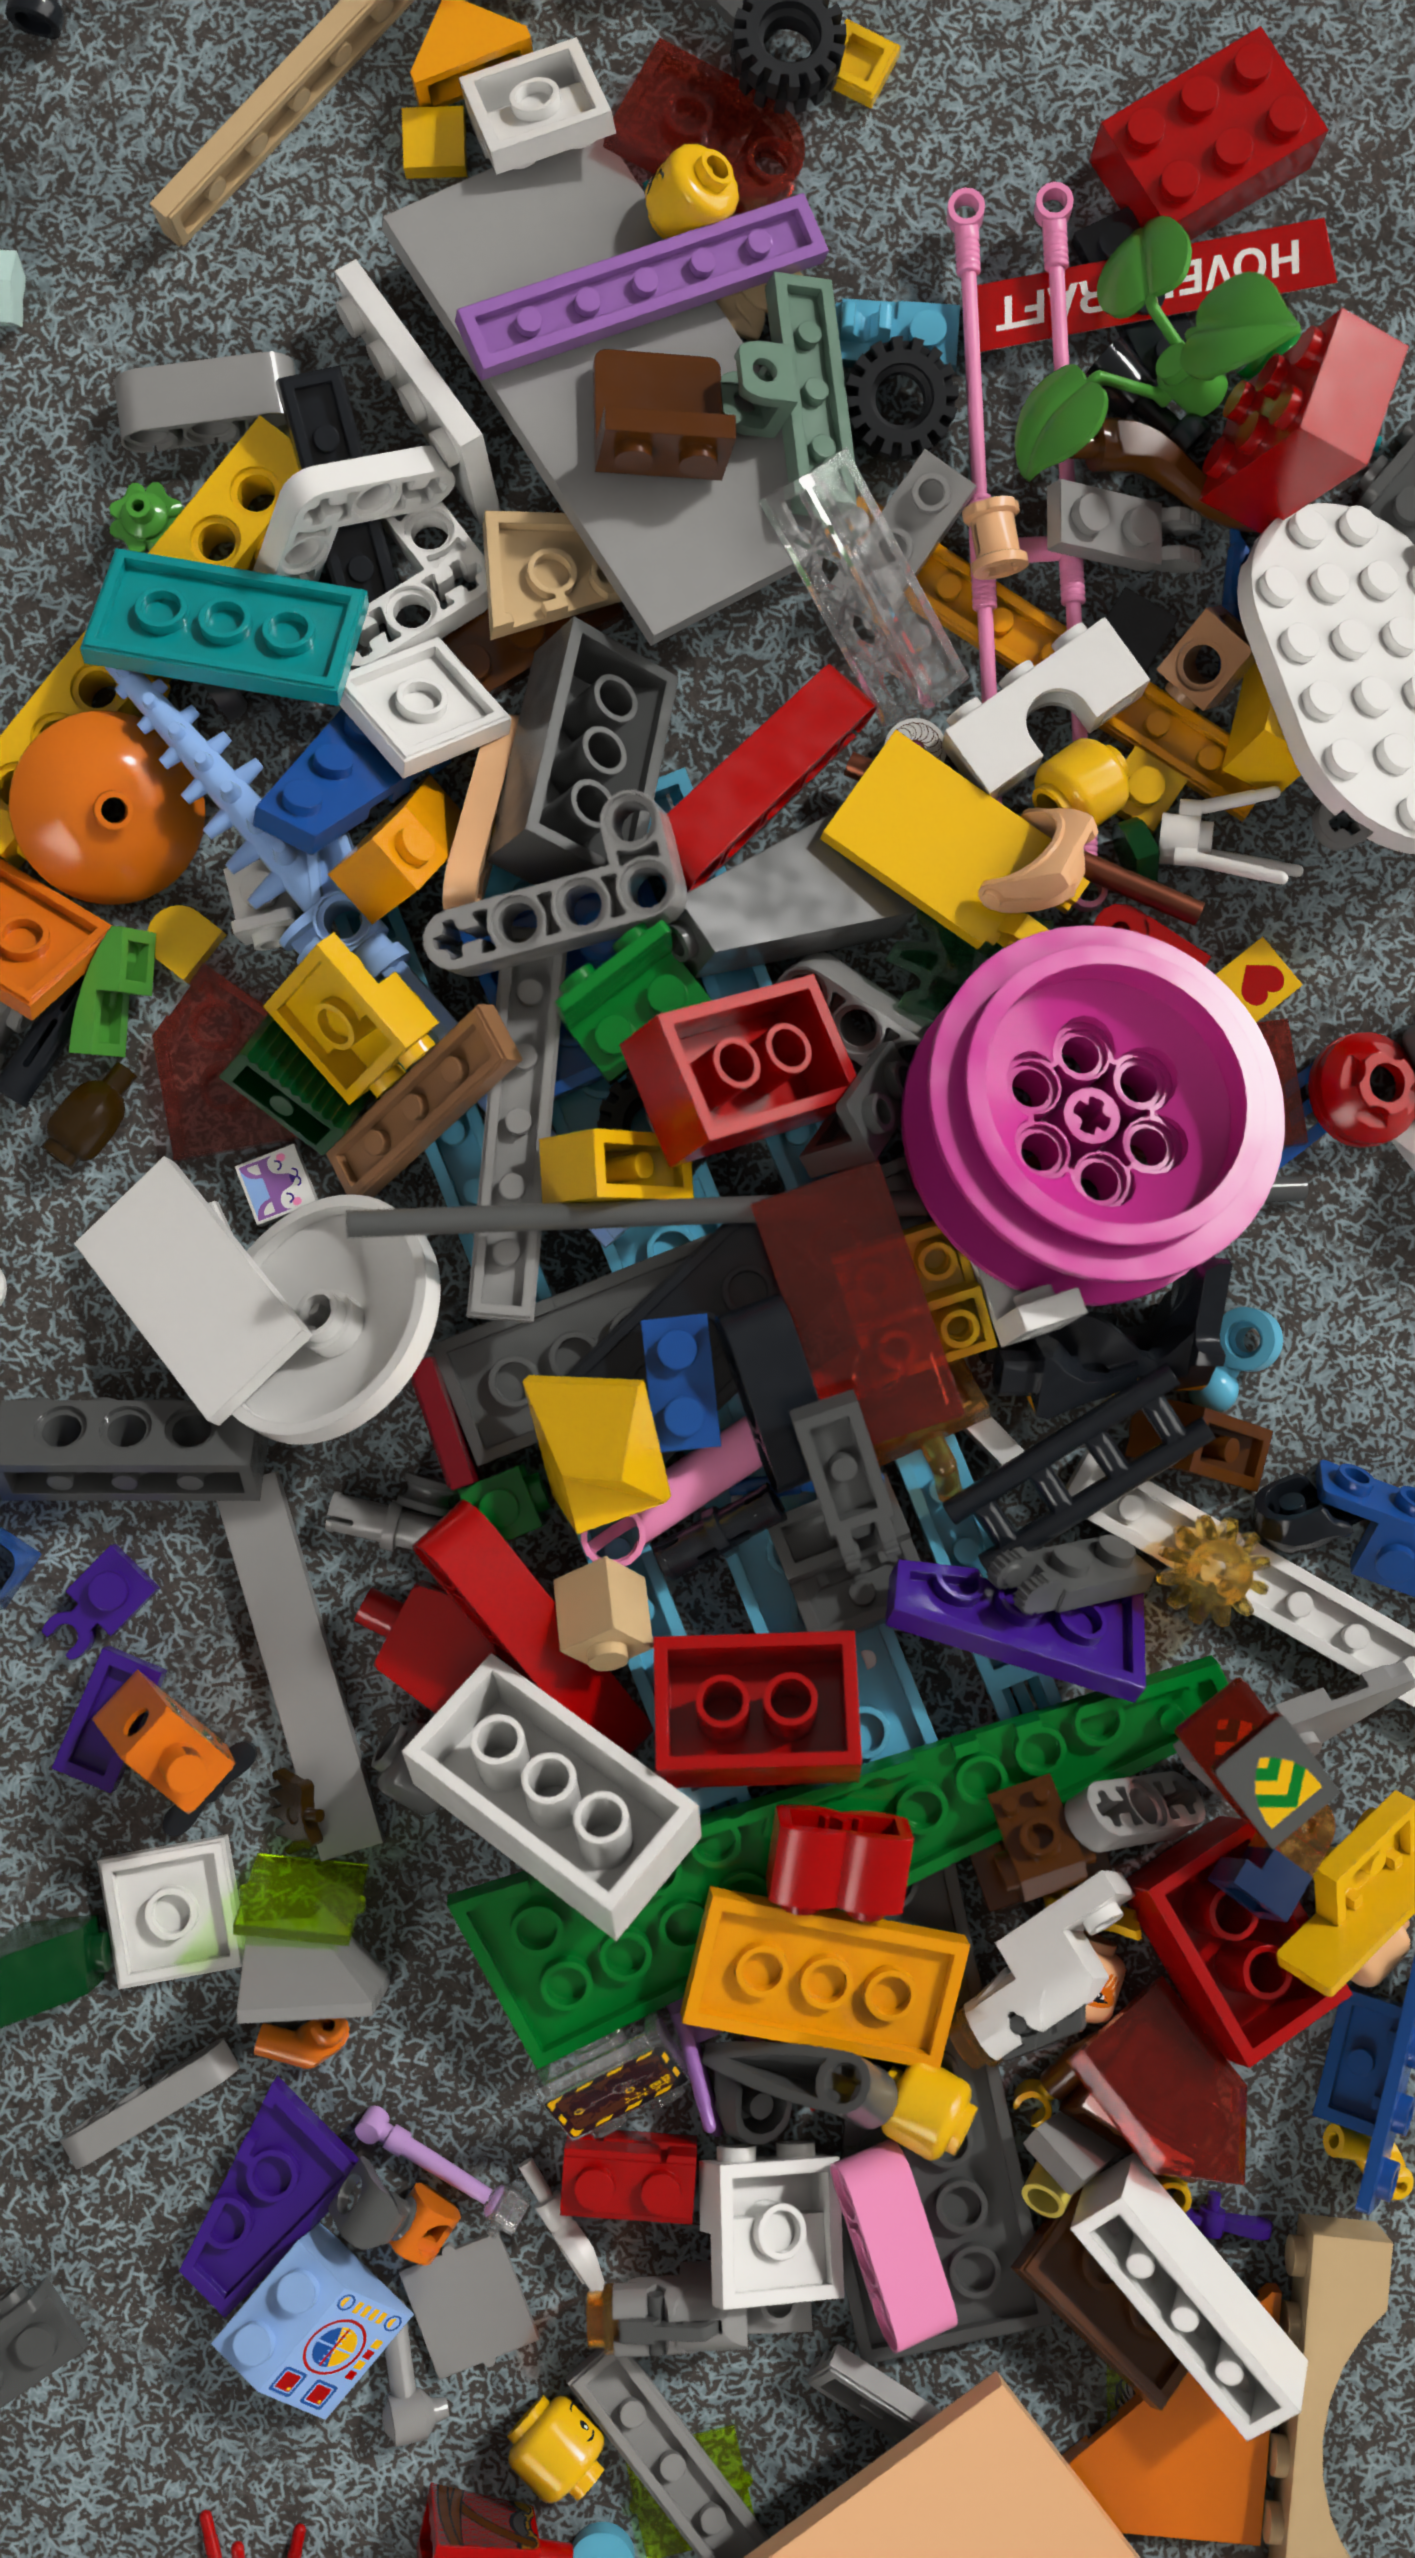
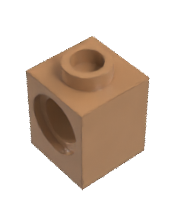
M1222 605L1205 608L1156 670L1169 681L1165 685V689L1174 700L1189 710H1194L1198 706L1202 711H1206L1219 706L1256 661L1242 622ZM1204 645L1214 648L1221 659L1220 672L1213 681L1202 677L1196 667L1197 654Z

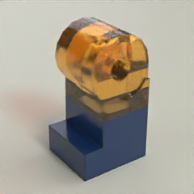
M1328 1804L1274 1849L1270 1847L1257 1830L1241 1858L1220 1857L1207 1880L1256 1917L1287 1922L1333 1840L1336 1829L1335 1817Z

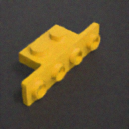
M1394 1790L1377 1808H1368L1358 1819L1354 1830L1337 1847H1328L1318 1857L1312 1872V1878L1315 1883L1316 1913L1277 1951L1279 1966L1327 1997L1334 1996L1415 1914V1800L1397 1790Z

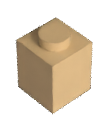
M604 1556L553 1580L560 1652L589 1665L594 1670L611 1671L625 1666L630 1658L654 1648L644 1576Z

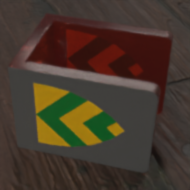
M1241 1677L1232 1680L1175 1729L1176 1736L1230 1807L1272 1849L1341 1793L1287 1718L1278 1711L1270 1714L1249 1684Z

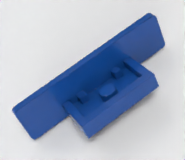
M1321 1460L1315 1470L1318 1500L1371 1521L1352 1554L1350 1560L1351 1574L1415 1597V1487L1403 1486L1399 1488L1373 1478L1370 1473L1356 1465H1337Z
M1415 1956L1403 2003L1348 1985L1353 1995L1338 2005L1312 2114L1315 2117L1372 2137L1355 2211L1370 2215L1376 2209L1380 2200L1390 2203L1393 2198L1400 2172V2162L1390 2159L1395 2136L1398 2134L1406 2137L1415 2108V2097L1406 2094L1411 2068L1415 2069Z

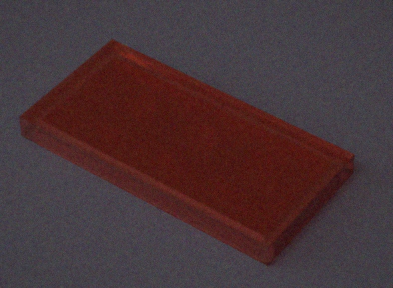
M879 1159L751 1203V1208L778 1286L795 1324L819 1400L853 1389L858 1399L872 1445L966 1415Z

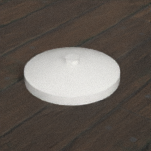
M356 1194L337 1195L316 1200L294 1210L273 1224L247 1250V1253L313 1336L232 1413L238 1421L277 1442L300 1445L320 1443L347 1434L369 1421L384 1409L410 1380L429 1346L440 1306V1274L431 1244L425 1235L347 1238L346 1211L395 1209L393 1206L373 1197Z

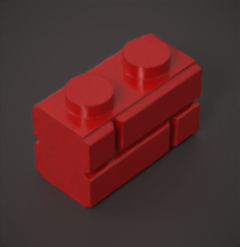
M596 2128L576 2138H572L567 2133L564 2148L560 2215L692 2225L697 2135L605 2129L603 2135H598Z

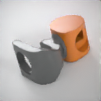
M364 2156L359 2158L328 2206L338 2231L354 2247L366 2250L389 2243L393 2250L402 2258L425 2266L431 2265L461 2218V2214L454 2203L427 2184L416 2183L405 2199L400 2198L397 2193L387 2190L383 2186L372 2163ZM361 2179L362 2189L360 2197L354 2208L348 2212L350 2193Z

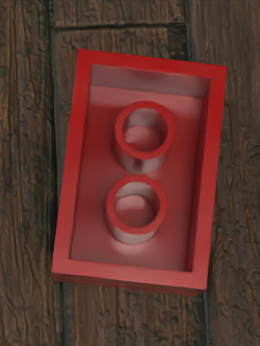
M1260 26L1102 121L1089 162L1120 210L1129 206L1141 228L1152 218L1168 216L1176 220L1184 228L1191 241L1310 169L1329 129Z
M1344 308L1338 310L1318 327L1313 325L1308 327L1293 347L1282 355L1274 354L1267 361L1261 372L1248 382L1245 380L1240 381L1230 393L1223 408V416L1228 419L1223 434L1214 443L1203 464V473L1208 476L1199 501L1262 534L1276 518L1287 519L1366 467L1372 455L1409 346Z
M814 974L658 1014L619 1044L670 1168L823 1121L837 1112V1103L857 1076Z
M855 1631L654 1637L656 1774L673 1787L859 1783L862 1769Z
M1218 1816L1127 1877L1126 1881L1136 1895L1127 1902L1131 1909L1136 1910L1137 1920L1214 2055L1250 2068L1353 1994L1346 1983L1334 1996L1327 1997L1278 1965L1277 1951L1309 1920L1300 1901L1287 1922L1261 1919L1207 1880L1220 1857L1241 1858L1248 1846L1269 1848L1261 1833L1250 1819Z

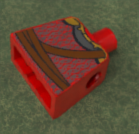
M430 2483L416 2547L417 2558H573L572 2543L539 2538L533 2506Z

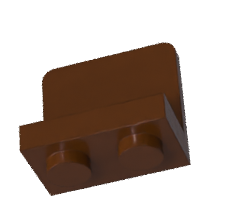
M613 349L598 351L593 362L595 472L722 481L736 441V415L722 414L721 367L719 363L711 357Z

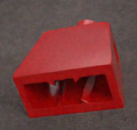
M420 1580L414 1584L405 1603L372 1587L364 1598L354 1619V1622L386 1638L373 1666L435 1714L491 1653L497 1656V1653L442 1586L425 1580Z

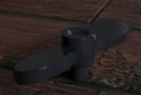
M241 1741L229 1748L235 1761L234 1767L195 1811L188 1814L176 1804L168 1810L163 1820L165 1834L174 1837L184 1834L196 1822L206 1805L217 1801L222 1796L225 1785L251 1767L257 1756V1748L254 1743Z

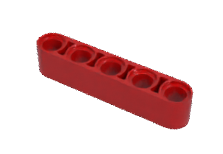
M831 664L822 668L667 813L672 824L687 892L707 882L850 744L856 737L852 731L856 730L859 733L876 712L877 704Z
M466 1500L459 1501L412 1545L420 1561L504 1663L630 1755L653 1733L654 1730L651 1722L610 1671L594 1670L589 1665L560 1652L555 1602L491 1522Z

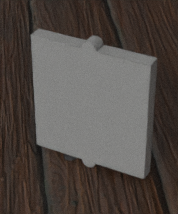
M499 2229L456 2247L451 2242L446 2243L443 2246L442 2252L437 2254L431 2265L425 2266L413 2263L399 2269V2275L439 2380L481 2363L491 2367L495 2364L496 2357L539 2341V2333Z

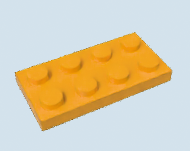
M710 1886L681 2005L680 2015L682 2024L786 2043L843 2050L862 2057L906 2065L924 2063L940 2069L968 1958L970 1943L964 1934L885 1919L876 1922L860 1921L850 1917L846 1912L833 1909H819L817 1913L807 1916L795 1915L781 1909L779 1904L770 1902L768 1897Z

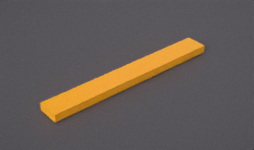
M863 493L859 496L861 507L856 512V515L864 525L860 537L831 552L843 561L850 558L884 508ZM939 544L901 599L979 649L977 612L972 608L970 563ZM996 581L997 608L993 610L995 660L1009 670L1014 669L1026 660H1031L1034 666H1036L1055 652L1051 646L1056 639L1067 631V627ZM1150 681L1141 698L1098 727L1128 748L1133 750L1136 745L1188 779L1185 784L1206 799L1258 789L1222 770L1230 734L1196 711L1185 708L1167 692ZM1255 804L1225 811L1243 822Z

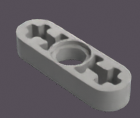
M1174 1771L1093 1782L1066 1802L1064 1809L1067 1824L1073 1835L1082 1845L1094 1852H1105L1178 1839L1203 1822L1206 1814L1204 1802L1195 1786L1186 1777Z
M224 2038L218 2039L153 2078L154 2085L148 2089L143 2084L82 2121L63 2135L59 2141L75 2169H80L209 2092L232 2076L240 2068V2065Z

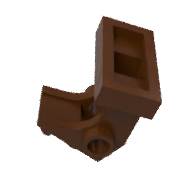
M1050 1773L987 1795L1002 1840L970 1855L969 1858L989 1913L1083 1883L1101 1870L1112 1871L1106 1852L1089 1850L1071 1832L1065 1818L1063 1804Z

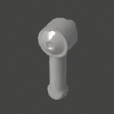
M406 2324L385 2349L391 2394L386 2397L387 2403L382 2413L384 2431L392 2439L395 2448L427 2440L435 2424L449 2417L446 2397L431 2398L420 2387L416 2388L408 2324Z

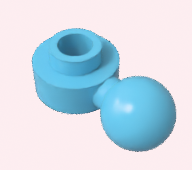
M1238 1307L1223 1315L1220 1344L1226 1355L1224 1366H1216L1209 1384L1203 1390H1187L1193 1405L1206 1407L1220 1413L1226 1411L1235 1403L1238 1397L1239 1384L1237 1376L1240 1372L1261 1371L1276 1361L1282 1350L1283 1334L1277 1320L1264 1310ZM1254 1328L1260 1335V1344L1257 1349L1250 1352L1246 1349L1243 1340L1245 1334Z

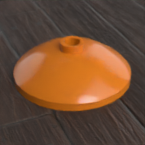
M108 710L81 712L65 717L44 729L33 739L21 755L11 779L9 816L15 839L23 855L35 871L52 886L86 902L105 905L128 904L149 898L161 892L177 880L187 869L202 839L205 825L204 796L189 805L180 795L194 777L182 762L177 763L168 770L158 759L169 746L155 729L145 735L136 725L141 720L140 717ZM111 797L120 799L125 807L122 819L114 823L106 821L101 812L102 804Z

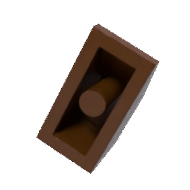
M1167 1399L1184 1427L1202 1416L1216 1437L1215 1440L1169 1467V1469L1258 1492L1273 1431L1206 1407ZM1142 1410L1136 1412L1131 1419L1129 1442L1125 1456L1135 1458L1162 1441Z

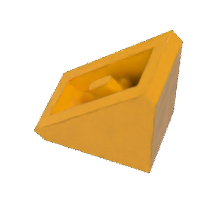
M441 0L410 71L418 107L448 106L464 99L459 77L532 53V40L527 26L464 0Z

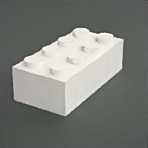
M492 1653L402 1751L415 1786L616 1941L702 1837L698 1804Z

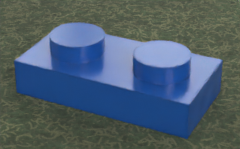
M707 1313L641 1320L649 1403L661 1453L721 1446Z

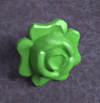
M152 482L147 486L146 490L139 483H132L128 486L123 498L111 503L109 507L110 514L115 519L110 526V534L115 539L125 542L130 551L146 553L147 549L150 551L184 507L179 500L169 497L163 485L159 482Z

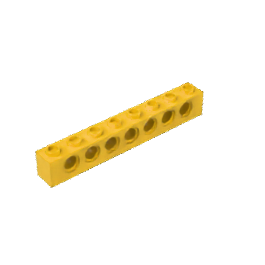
M259 415L148 554L253 571L279 493L285 482L299 472L291 439ZM263 494L275 496L272 504L267 509L258 512L247 510L250 502L255 497ZM223 542L235 544L233 552L227 558L219 561L209 559L210 552L216 545ZM86 630L0 735V856L18 869L27 859L18 846L12 830L9 816V790L15 767L27 746L37 735L53 723L77 713L108 710L123 712L140 718L143 716L129 697L123 700L117 692L109 705L102 708H92L93 697L100 689L108 686L117 687L118 684L105 667L84 663L80 647ZM143 673L151 682L160 678L166 684L168 689L163 695L167 698L171 688L168 683L172 678Z

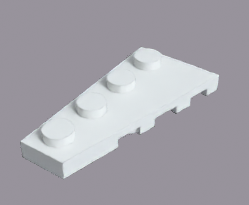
M355 259L334 271L342 295V299L335 303L338 314L353 338L361 335L367 344V353L377 373L384 381H390L411 421L418 425L430 446L435 447L448 469H451L455 476V486L481 525L485 511H501L483 434Z

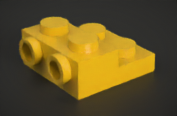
M334 932L314 946L263 1005L265 1010L348 1105L352 1104L368 1090H371L379 1098L407 1073L401 1065L407 1070L436 1045L428 1033L439 1021L426 1008L422 999L407 986L396 972L378 984L365 969L361 960L345 946Z

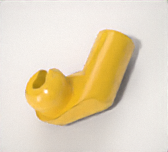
M1334 2123L1328 2125L1323 2135V2145L1327 2154L1334 2158L1355 2160L1362 2174L1364 2173L1372 2137ZM1394 2143L1390 2159L1400 2162V2172L1392 2200L1398 2201L1406 2198L1411 2193L1414 2179L1413 2174L1406 2167L1405 2161Z

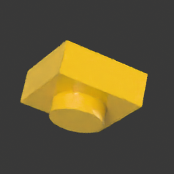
M1135 745L1126 759L1129 767V774L1127 776L1129 781V797L1125 806L1115 814L1124 820L1134 817L1142 819L1152 835L1162 820L1163 812L1169 810L1188 779Z

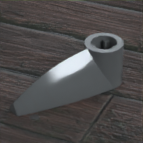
M757 2041L706 2043L701 2063L714 2071L774 2097L833 2113L863 2129H875L885 2124L893 2115L897 2106L898 2091L893 2078L883 2069L852 2052L803 2044ZM856 2086H861L858 2095L854 2096L853 2092Z

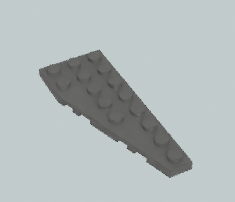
M955 1863L907 1886L903 1914L884 1916L883 1919L964 1934L970 1943L941 2067L965 2080L970 2085L972 2090L970 2103L978 2107V2111L955 2156L945 2151L942 2157L930 2161L899 2144L909 2163L955 2305L958 2324L956 2327L897 2354L894 2353L887 2344L875 2317L841 2210L844 2283L859 2355L861 2359L869 2364L1054 2324L1051 2308L1010 2268L1035 2233L1029 2206L1022 2197L1024 2182L998 2061L991 2058L979 2044L965 2015V2003L977 1996L982 1991ZM862 2057L887 2073L892 2066L897 2067L903 2072L908 2066L906 2064ZM856 2086L853 2092L854 2096L858 2095L861 2086ZM844 2119L840 2160L890 2138L883 2133L881 2126L875 2129H863Z

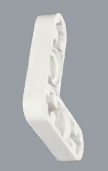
M419 446L302 469L285 482L279 493L253 571L318 582L339 527L431 508L449 495L455 484V476L451 469H448L433 446Z
M442 501L422 511L380 519L382 527L417 571V574L369 603L358 642L363 647L370 646L371 653L362 657L356 651L350 671L438 636L442 639L488 609L485 556ZM428 527L442 529L448 535L445 543L435 549L420 548L413 540L418 532ZM462 576L469 583L476 580L477 588L468 591L463 585L455 587V580ZM434 591H438L441 601L446 599L447 608L441 609ZM409 605L423 606L431 613L428 621L417 628L401 626L396 621V616L401 609ZM380 624H386L389 636L393 640L392 642L387 641L385 631L380 634L378 627Z

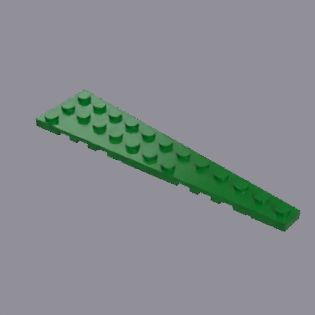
M1212 1655L1146 1675V1688L1135 1703L1101 1692H1091L862 1764L859 1783L798 1784L700 1815L702 1837L617 1941L525 1870L447 1894V1907L534 2066L538 2070L684 1997L710 1886L768 1897L765 1880L776 1806L788 1804L811 1805L840 1812L874 1811L907 1818L914 1837L907 1886H910L1002 1840L987 1796L988 1794L1050 1773L1065 1809V1804L1070 1798L1093 1782L1130 1777L1176 1754L1177 1752L1173 1744L1179 1741L1175 1734L1176 1727L1228 1685V1681L1220 1664ZM831 1908L833 1910L845 1912V1910L839 1908Z

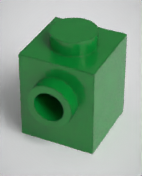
M524 1464L458 1490L461 1500H466L476 1507L491 1522L505 1541L547 1524L543 1511L552 1508L539 1473L536 1472L528 1475Z

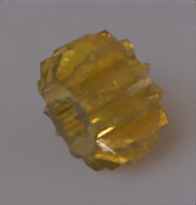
M1199 1515L1195 1523L1196 1536L1184 1525H1177L1173 1529L1175 1538L1182 1545L1179 1551L1167 1546H1161L1158 1555L1175 1563L1174 1569L1163 1570L1157 1573V1582L1169 1586L1179 1584L1169 1595L1167 1603L1176 1610L1189 1604L1188 1620L1200 1625L1207 1618L1209 1612H1211L1216 1625L1221 1627L1229 1626L1231 1620L1230 1604L1237 1612L1248 1617L1254 1612L1252 1603L1245 1596L1248 1590L1260 1595H1266L1269 1591L1267 1584L1253 1579V1571L1269 1568L1271 1566L1270 1559L1260 1555L1249 1556L1257 1547L1260 1537L1250 1531L1237 1537L1239 1531L1237 1519L1225 1517L1219 1523L1216 1530L1211 1516ZM1210 1555L1213 1559L1225 1563L1224 1576L1215 1575L1220 1581L1217 1585L1212 1581L1201 1578L1202 1565L1211 1566V1563L1207 1560Z

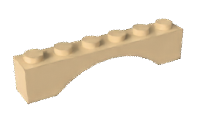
M1298 2213L1297 2235L1289 2234L1286 2239L1285 2267L1287 2274L1293 2276L1291 2301L1283 2300L1281 2303L1279 2326L1307 2358L1308 2365L1301 2413L1281 2423L1279 2434H1270L1268 2469L1270 2475L1275 2477L1273 2500L1264 2501L1262 2523L1263 2540L1265 2544H1269L1268 2558H1351L1339 2538L1330 2515L1323 2481V2436L1330 2400L1344 2365L1365 2333L1388 2309L1393 2242L1375 2221Z

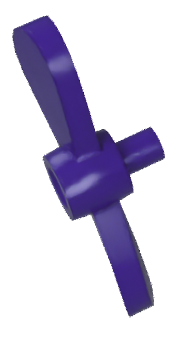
M1211 2190L1208 2192L1207 2204H1201L1199 2210L1190 2208L1185 2213L1207 2238L1219 2239L1222 2237L1223 2231L1262 2241L1268 2240L1272 2235L1273 2223L1267 2218L1226 2213L1220 2207L1221 2193Z

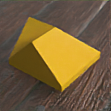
M528 1375L522 1381L552 1496L577 1534L662 1505L670 1499V1487L644 1380Z

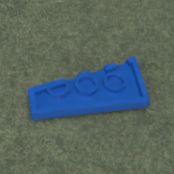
M341 708L257 804L253 826L312 856L368 819L370 808L385 799L391 802L395 801L409 791L413 780L427 771L433 775L451 764L452 758L403 779Z

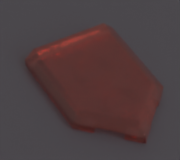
M203 963L190 981L189 989L170 1016L166 1015L152 1035L173 1158L176 1161L291 1141L298 1138L219 1078V1075L238 1052L250 1033L268 1012L263 1007V1003Z
M1162 1976L1158 1977L1068 2058L1066 2062L1151 2173L1245 2185L1247 2084Z

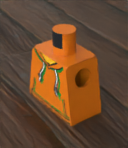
M138 1669L92 1718L117 1755L188 1814L195 1811L235 1765L233 1756L225 1742ZM149 1711V1716L144 1726L138 1732L130 1733L129 1729L132 1723L141 1714Z

